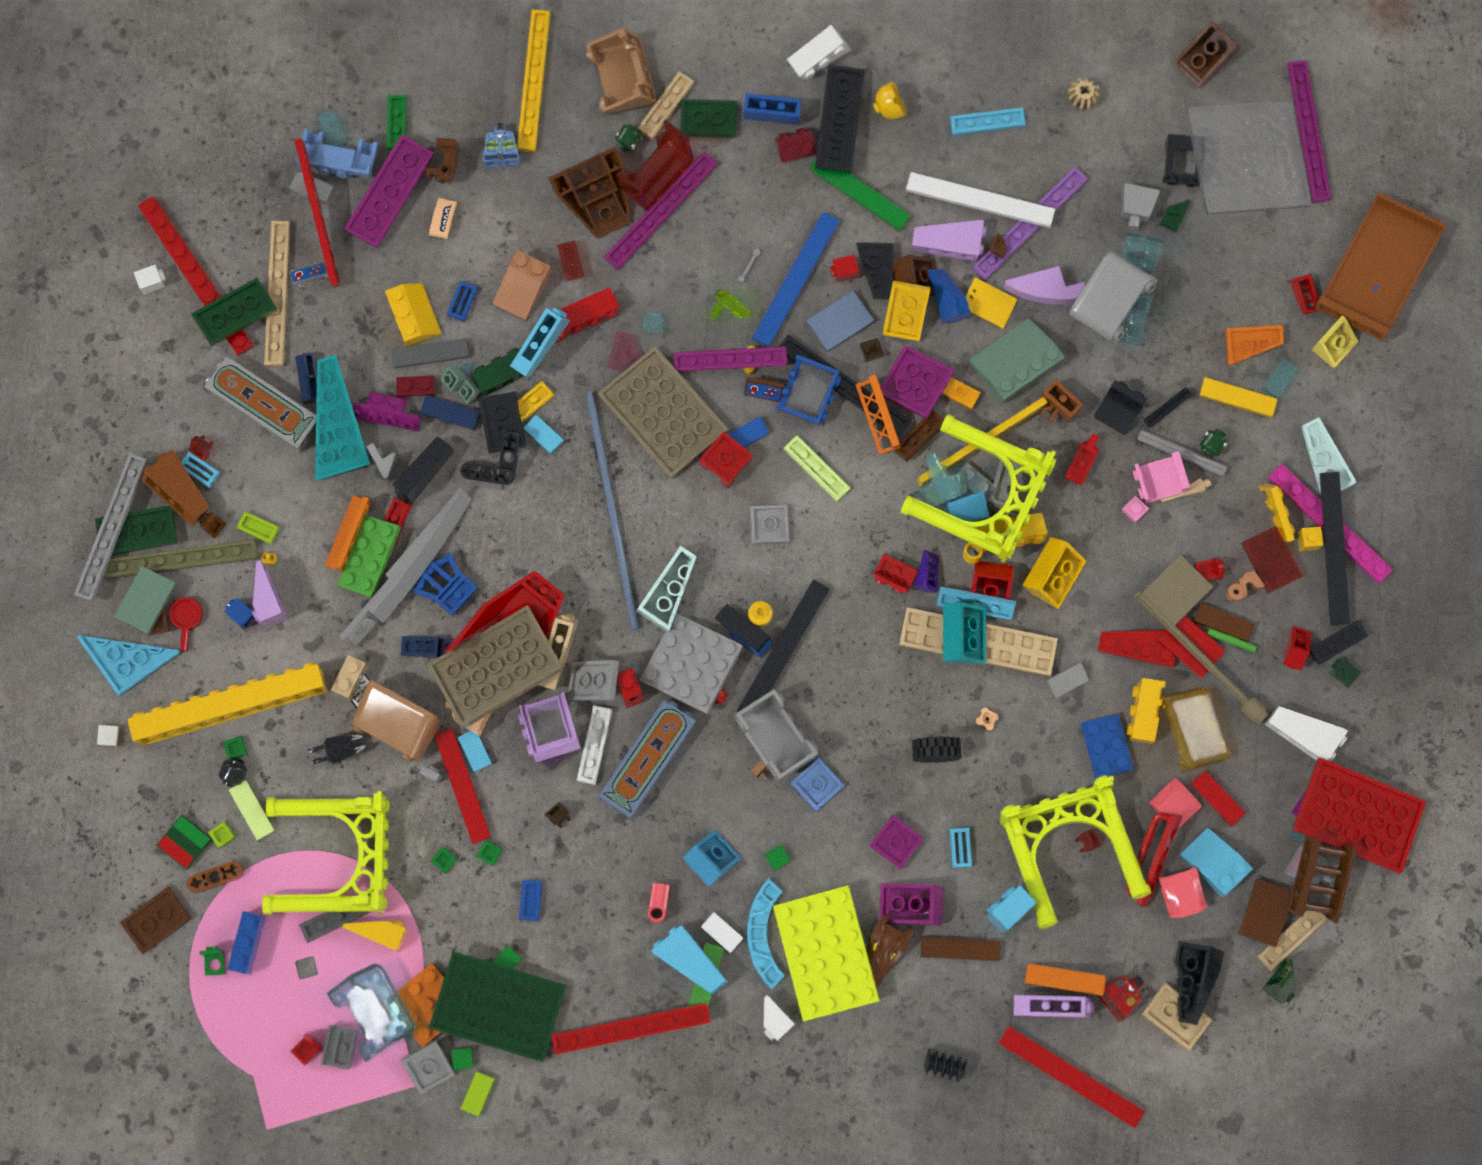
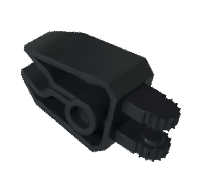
M345 735L325 738L323 745L308 749L309 753H315L322 749L326 753V757L312 760L313 765L324 761L336 764L357 754L366 746L352 748L348 745H350L351 741L363 738V736Z

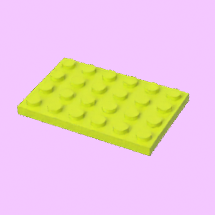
M849 885L773 906L803 1021L880 1001Z

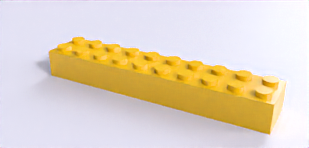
M308 663L298 670L295 668L287 669L281 675L276 673L270 674L260 681L258 679L249 680L246 682V685H231L227 687L228 690L222 692L214 690L209 692L208 696H193L189 698L190 701L184 703L176 701L171 703L170 707L163 708V706L151 709L152 712L135 713L132 715V718L127 719L132 740L138 745L144 746L327 693L329 689L324 670L318 664Z

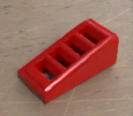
M1311 274L1289 280L1302 314L1306 315L1318 311L1315 308L1319 299ZM1305 281V284H1306V285H1303V286H1300V285H1299V283ZM1308 289L1309 292L1302 294L1301 290ZM1311 296L1312 299L1304 301L1303 297ZM1314 303V306L1306 308V304Z

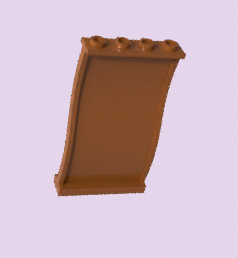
M1378 193L1330 282L1319 298L1315 309L1337 320L1344 316L1351 327L1384 342L1437 242L1442 236L1446 224L1439 219L1427 216L1422 211L1410 208L1403 202L1399 203L1386 194ZM1380 285L1376 291L1373 290L1374 287Z

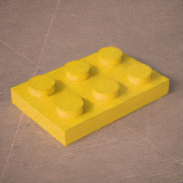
M893 280L882 335L920 341L930 287Z

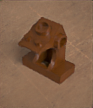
M437 138L436 146L444 154L443 163L437 168H424L427 173V177L432 179V176H435L434 180L437 182L451 184L457 174L460 145L456 139Z

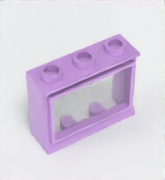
M564 692L558 696L522 707L519 705L521 713L518 714L520 724L525 725V729H522L525 741L529 740L530 744L526 745L529 756H534L535 762L581 749Z

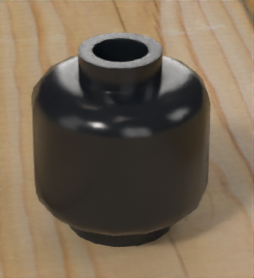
M235 757L224 760L218 775L223 781V785L233 788L234 785L242 784L247 772V767L244 765L245 762Z

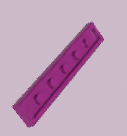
M787 347L674 353V368L678 372L788 366Z

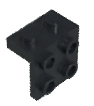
M1114 380L1095 412L1094 418L1117 432L1126 435L1148 399L1140 391L1129 389L1126 383Z

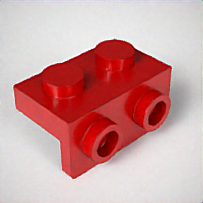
M884 553L872 577L876 578L875 581L882 585L888 584L892 586V589L898 593H907L919 569Z

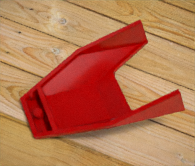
M534 570L485 602L444 649V652H452L454 648L472 636L485 631L527 605L530 607L549 641L555 618L558 615L565 594Z

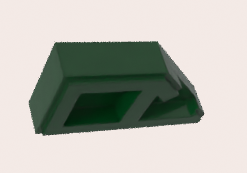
M1187 199L1179 204L1168 206L1160 226L1177 232L1190 200Z

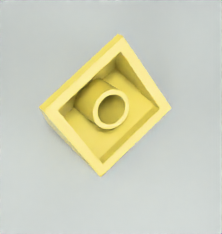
M1341 316L1312 350L1331 367L1335 368L1359 341L1346 318Z

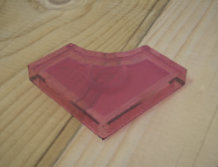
M616 332L608 368L624 372L643 356L636 348L635 335Z

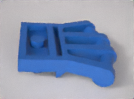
M448 552L446 556L434 562L431 561L427 570L420 576L418 584L412 593L435 601L453 617L478 590V587L459 571L452 555ZM450 562L456 575L451 578L440 567ZM435 571L449 582L444 588L430 577ZM426 581L440 593L434 595L423 591Z

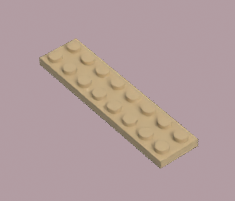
M906 608L899 646L943 655V615ZM986 624V664L1050 677L1058 638Z

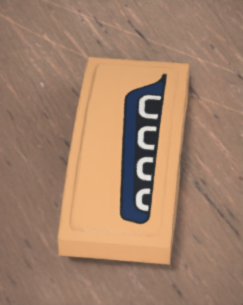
M438 198L430 226V236L448 239L452 227V219L457 207L456 201Z

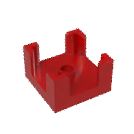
M723 431L699 459V465L705 470L708 468L721 479V483L725 487L729 488L743 467H747L752 462L753 455Z

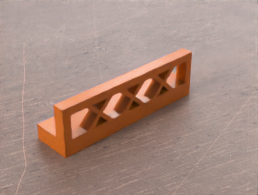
M874 374L868 376L869 380L855 385L879 455H883L900 449L901 445L878 378ZM871 384L873 392L868 397L862 393L861 388ZM871 401L878 404L879 409L876 415L868 410ZM877 419L884 421L885 427L882 432L874 428ZM883 436L890 439L891 447L881 449L880 442Z
M352 496L325 563L326 567L341 573L343 572L364 515L368 514L372 504L369 498Z

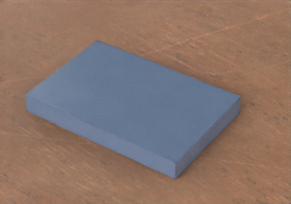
M851 291L806 320V323L827 352L874 322L854 291Z

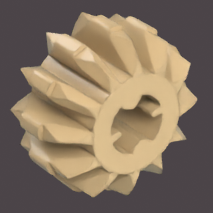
M1087 77L1084 81L1078 78L1076 82L1071 83L1068 94H1070L1069 101H1074L1073 106L1078 104L1081 110L1084 105L1089 109L1091 104H1096V99L1099 98L1100 94L1097 92L1099 86H1093L1094 80L1088 82Z

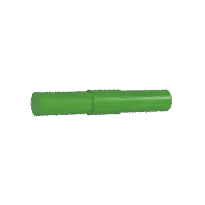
M1209 628L1207 632L1209 636L1253 653L1257 648L1256 645Z

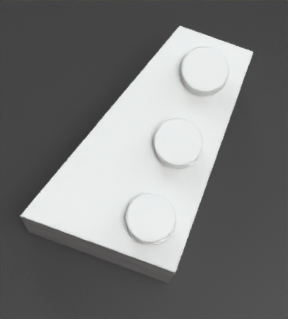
M830 25L787 60L798 76L805 80L811 78L817 71L851 51V48L840 33Z

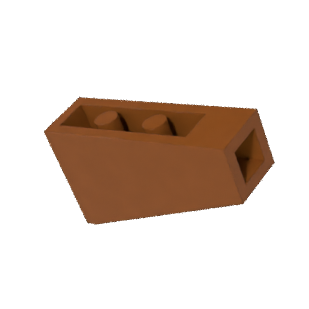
M170 450L167 454L162 453L154 465L149 464L143 472L145 474L142 481L193 527L206 515L209 506L175 452Z

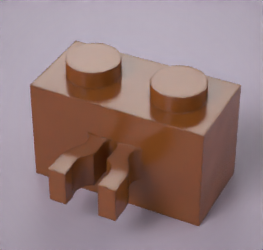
M1056 379L1040 397H1045L1049 406L1041 414L1044 416L1045 413L1051 412V410L1054 411L1049 419L1050 423L1055 420L1057 414L1069 423L1084 405Z

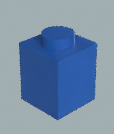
M239 598L231 600L226 605L227 609L224 612L243 630L255 619L252 611Z

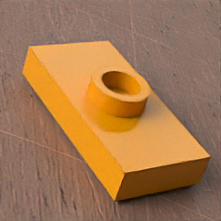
M951 378L942 395L972 410L981 392Z

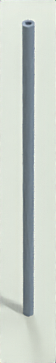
M593 391L586 392V398L631 629L638 630L639 625Z

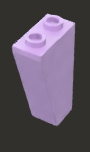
M984 220L915 227L911 251L977 262L978 256H982L984 245H981V238H985L987 227H983Z
M1014 995L1015 1016L1091 1018V1014H1094V1002H1091V998Z

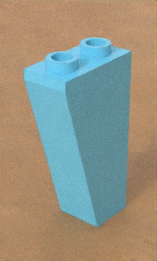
M554 307L553 309L546 308L510 366L524 376L530 377L570 322L566 318L567 314Z
M682 925L680 927L675 926L668 932L669 936L664 940L661 938L654 943V948L651 950L654 955L709 993L715 994L728 983L726 978Z

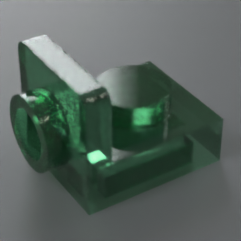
M1346 656L1341 660L1337 658L1331 665L1333 670L1329 674L1349 688L1361 672L1347 661L1348 658Z

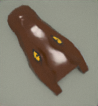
M883 913L881 919L873 928L867 945V954L876 988L879 987L884 976L892 969L895 963L904 955L914 928L908 926L905 933L887 925L886 922L889 916Z

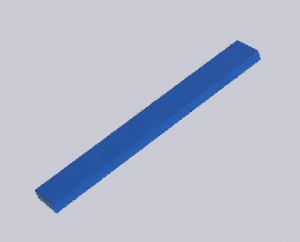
M825 212L822 213L753 335L752 340L770 347L840 220Z

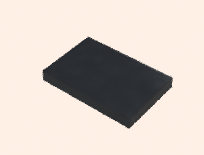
M516 392L478 398L488 453L501 452L502 437L506 431L512 429L516 430L520 435L519 448L526 447ZM510 434L509 437H506V439H509L510 441L509 446H505V448H512V443L514 440H516L515 438H513V435Z

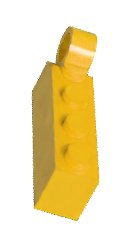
M1042 513L1029 514L1031 517L1027 525H1022L1020 531H1023V534L1016 547H1022L1025 544L1031 543L1036 545L1046 540L1048 532ZM1017 516L1010 517L1013 525L1016 521ZM999 520L994 523L995 532L999 534L1006 532L1008 524L1005 521ZM989 526L978 529L988 533ZM968 542L964 547L963 558L969 564H976L987 550ZM973 549L976 550L979 555L970 556L967 553V551Z

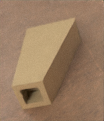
M570 613L560 614L555 618L549 638V643L563 668L579 622L578 619H575V615ZM563 670L540 683L539 686L556 690Z

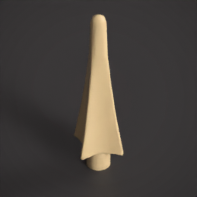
M1199 478L1189 484L1190 491L1161 499V502L1164 503L1172 499L1203 493L1206 490L1205 488L1211 486V482L1209 479L1202 481Z

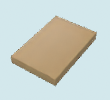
M1164 983L1142 1011L1141 1015L1187 1051H1190L1213 1019L1203 1012L1197 1025L1179 1022L1177 1005L1179 993L1167 983Z

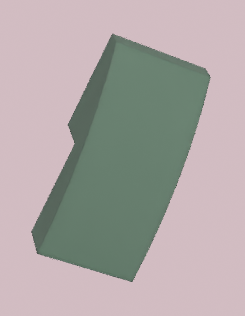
M452 365L447 367L441 377V380L450 392L457 391L467 405L473 404L481 391L465 374Z

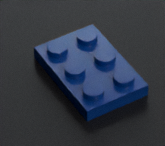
M1119 714L1080 723L1095 780L1101 776L1108 777L1134 770Z

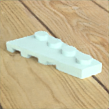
M1318 417L1304 424L1301 429L1319 491L1320 473L1339 472L1341 491L1356 484L1354 476L1321 419Z

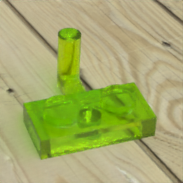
M717 290L714 297L718 301L709 317L715 320L722 307L731 310V315L738 319H749L752 312L728 291Z

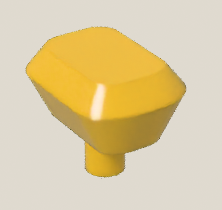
M265 552L261 560L263 563L273 565L277 561V555Z

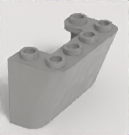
M773 689L736 713L735 720L773 777L779 781L814 760L818 755V747L813 740H804L805 735L803 731L795 727L792 715L783 709L785 702L783 695Z

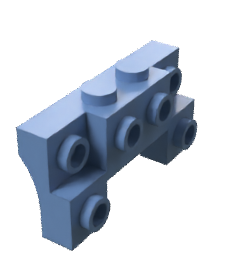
M304 129L302 140L306 145L311 168H316V171L321 174L329 175L331 173L341 178L353 177V175L371 177L373 163H375L378 153V142L374 141L373 144L365 143L363 139H359L357 151L325 145L323 144V132L315 134L310 133L308 129ZM297 154V156H296V163H297V165H300L299 158H298V154Z

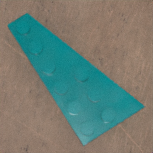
M332 355L317 360L315 481L370 465L337 357Z

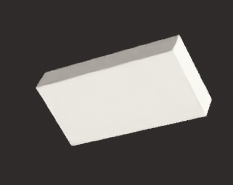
M714 912L701 926L729 953L743 939L741 935Z

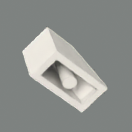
M767 995L764 998L763 1027L766 1029L764 1033L771 1041L773 1039L778 1041L794 1023Z

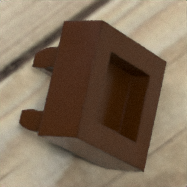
M211 511V513L206 514L207 518L203 522L200 521V527L215 539L226 523Z

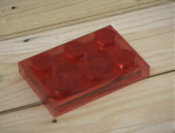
M1276 526L1241 543L1254 570L1265 585L1264 588L1267 594L1303 577Z

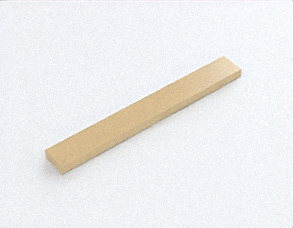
M271 221L268 295L277 307V311L266 316L265 367H284L290 221Z

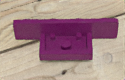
M370 392L365 405L351 402L355 417L358 420L416 432L420 430L421 417L404 413L407 399Z

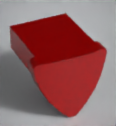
M1216 557L1212 558V560L1194 564V568L1207 581L1222 580L1224 563Z
M306 1032L304 1038L290 1052L303 1065H306L318 1052L323 1050V1047L312 1035Z

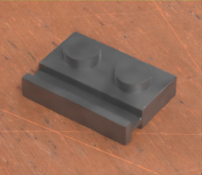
M329 1025L321 1064L350 1070L358 1030Z

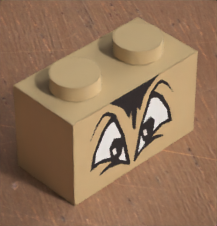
M348 655L331 691L352 701L368 669V665Z

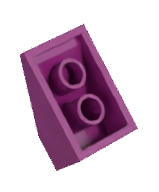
M881 884L879 920L883 913L889 916L886 924L942 926L944 887L935 884Z

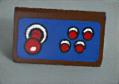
M747 377L744 395L780 402L784 385L782 383Z

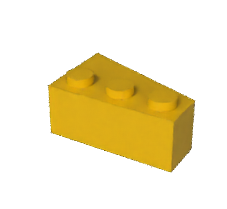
M1142 678L1136 686H1133L1132 697H1135L1134 705L1131 704L1129 711L1132 721L1127 726V735H1129L1130 741L1148 744L1155 742L1159 722V707L1162 706L1161 692L1162 687L1165 688V681Z

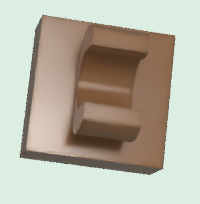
M761 759L751 770V774L756 778L760 775L762 780L767 781L768 778L764 776V772L769 769Z

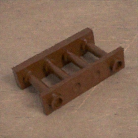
M1306 835L1287 911L1299 917H1303L1306 910L1325 913L1329 920L1338 923L1342 915V906L1353 861L1356 858L1357 847L1344 842L1343 849L1321 845V840ZM1318 854L1339 856L1338 868L1316 864ZM1318 872L1336 876L1334 886L1313 884V874ZM1309 892L1330 894L1329 906L1307 902Z

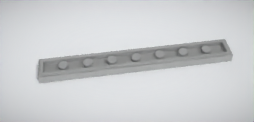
M129 453L74 593L75 597L94 602L144 474L143 471L149 461L148 459Z

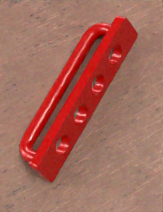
M1161 812L1154 815L1137 856L1140 869L1159 822L1164 820L1168 824L1145 881L1150 887L1151 894L1136 899L1139 906L1148 907L1158 882V877L1161 874L1180 825L1182 815L1177 813L1170 815ZM1127 885V886H1126L1127 893L1129 894V896H1131L1129 887H1128V885Z

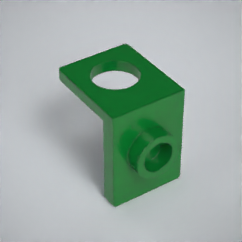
M218 946L206 947L204 951H200V955L204 956L205 976L225 975L224 950L218 949ZM214 959L220 962V968L217 971H212L209 968V963Z

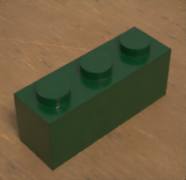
M513 348L508 351L507 355L503 357L498 356L491 360L490 364L486 366L481 365L474 370L472 376L483 397L524 377L523 374L510 366L521 348Z

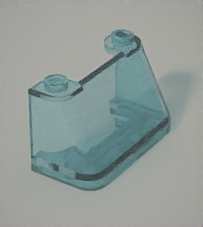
M372 964L351 974L327 992L331 1002L336 1007L349 1006L367 1039L359 1046V1051L365 1062L375 1058L415 1031L414 1020L385 969L379 964Z

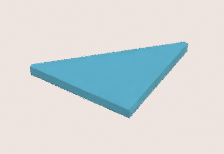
M82 635L77 636L119 697L181 654L177 649Z

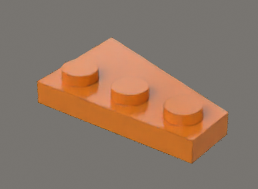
M1283 325L1226 328L1227 366L1284 344Z

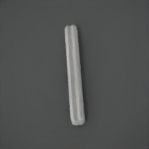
M1141 430L1138 435V440L1170 454L1179 451L1181 459L1220 476H1223L1227 470L1226 465L1145 430Z

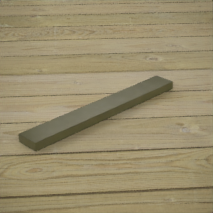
M253 539L110 558L104 573V579L135 576L141 566L158 573L258 559L257 542Z

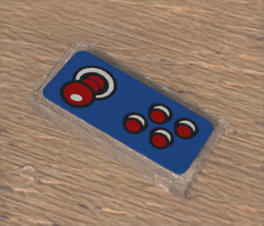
M325 261L289 271L291 284L294 289L329 280Z

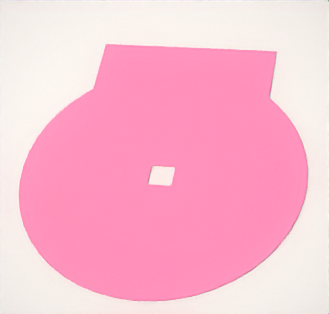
M295 851L273 856L247 868L240 879L229 882L214 898L207 908L193 940L190 954L189 980L196 1014L204 1031L218 1050L233 1064L254 1077L266 1130L415 1087L401 1061L402 1058L409 1055L404 1036L406 1027L385 1001L424 970L423 947L416 921L408 905L392 884L388 882V888L384 890V897H387V909H384V915L371 912L351 923L378 921L393 923L394 919L404 923L403 928L408 931L399 951H395L342 927L307 943L299 925L325 912H273L270 915L263 914V895L330 894L344 887L353 876L358 861L340 854L326 851ZM369 866L362 868V870H368L374 875V870ZM362 875L356 882L359 890L367 891L370 888L371 879L368 875ZM352 887L342 896H359V894ZM243 911L266 917L251 975L227 970ZM218 946V949L224 950L225 975L205 976L204 956L200 955V951H204L206 947ZM314 956L318 974L305 979H299L295 961ZM216 959L212 960L209 963V968L212 971H217L220 968V962ZM329 1025L358 1030L350 1070L321 1064ZM307 1032L322 1045L323 1050L318 1052L306 1065H303L290 1051L304 1038V1034Z

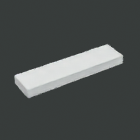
M593 705L576 780L578 782L596 785L612 709Z

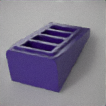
M927 550L923 551L914 587L927 593L937 592L939 556Z

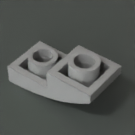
M297 172L289 189L306 198L308 194L303 174ZM314 178L319 201L325 204L333 186Z

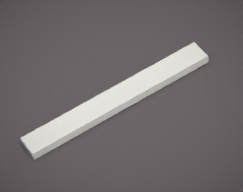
M913 172L910 174L906 187L907 192L1047 228L1051 227L1055 213L1054 208Z

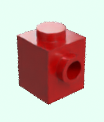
M855 254L833 259L830 273L832 277H835L836 283L858 278L859 270Z

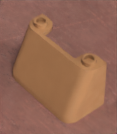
M623 27L586 44L587 58L589 61L597 64L605 94L599 102L602 112L613 114L651 105L656 102V94L644 47L638 35Z
M370 680L351 725L354 726L352 730L361 735L364 732L399 750L403 753L401 757L407 761L412 762L415 760L419 762L442 721L422 707Z

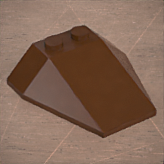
M616 146L548 178L556 196L596 238L631 223L624 163Z

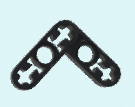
M513 429L504 433L499 465L466 461L460 469L462 477L495 484H511L515 480L520 446L519 433ZM512 434L516 440L513 441L512 448H505V446H509L510 442L506 437ZM507 452L512 453L514 461L507 462L504 459V454ZM468 466H471L472 470H478V467H481L479 476H477L478 472L473 471L471 474H468V471L465 469ZM490 468L493 471V476L490 478L485 477L483 470ZM497 469L500 470L498 474H504L508 471L509 475L512 476L508 480H505V476L501 475L498 476V479H495Z

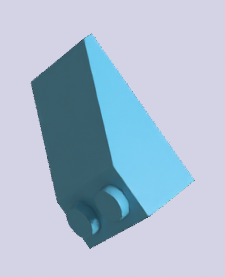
M1206 828L1180 854L1191 867L1195 866L1197 868L1198 874L1220 897L1226 896L1253 869L1234 849L1209 828Z

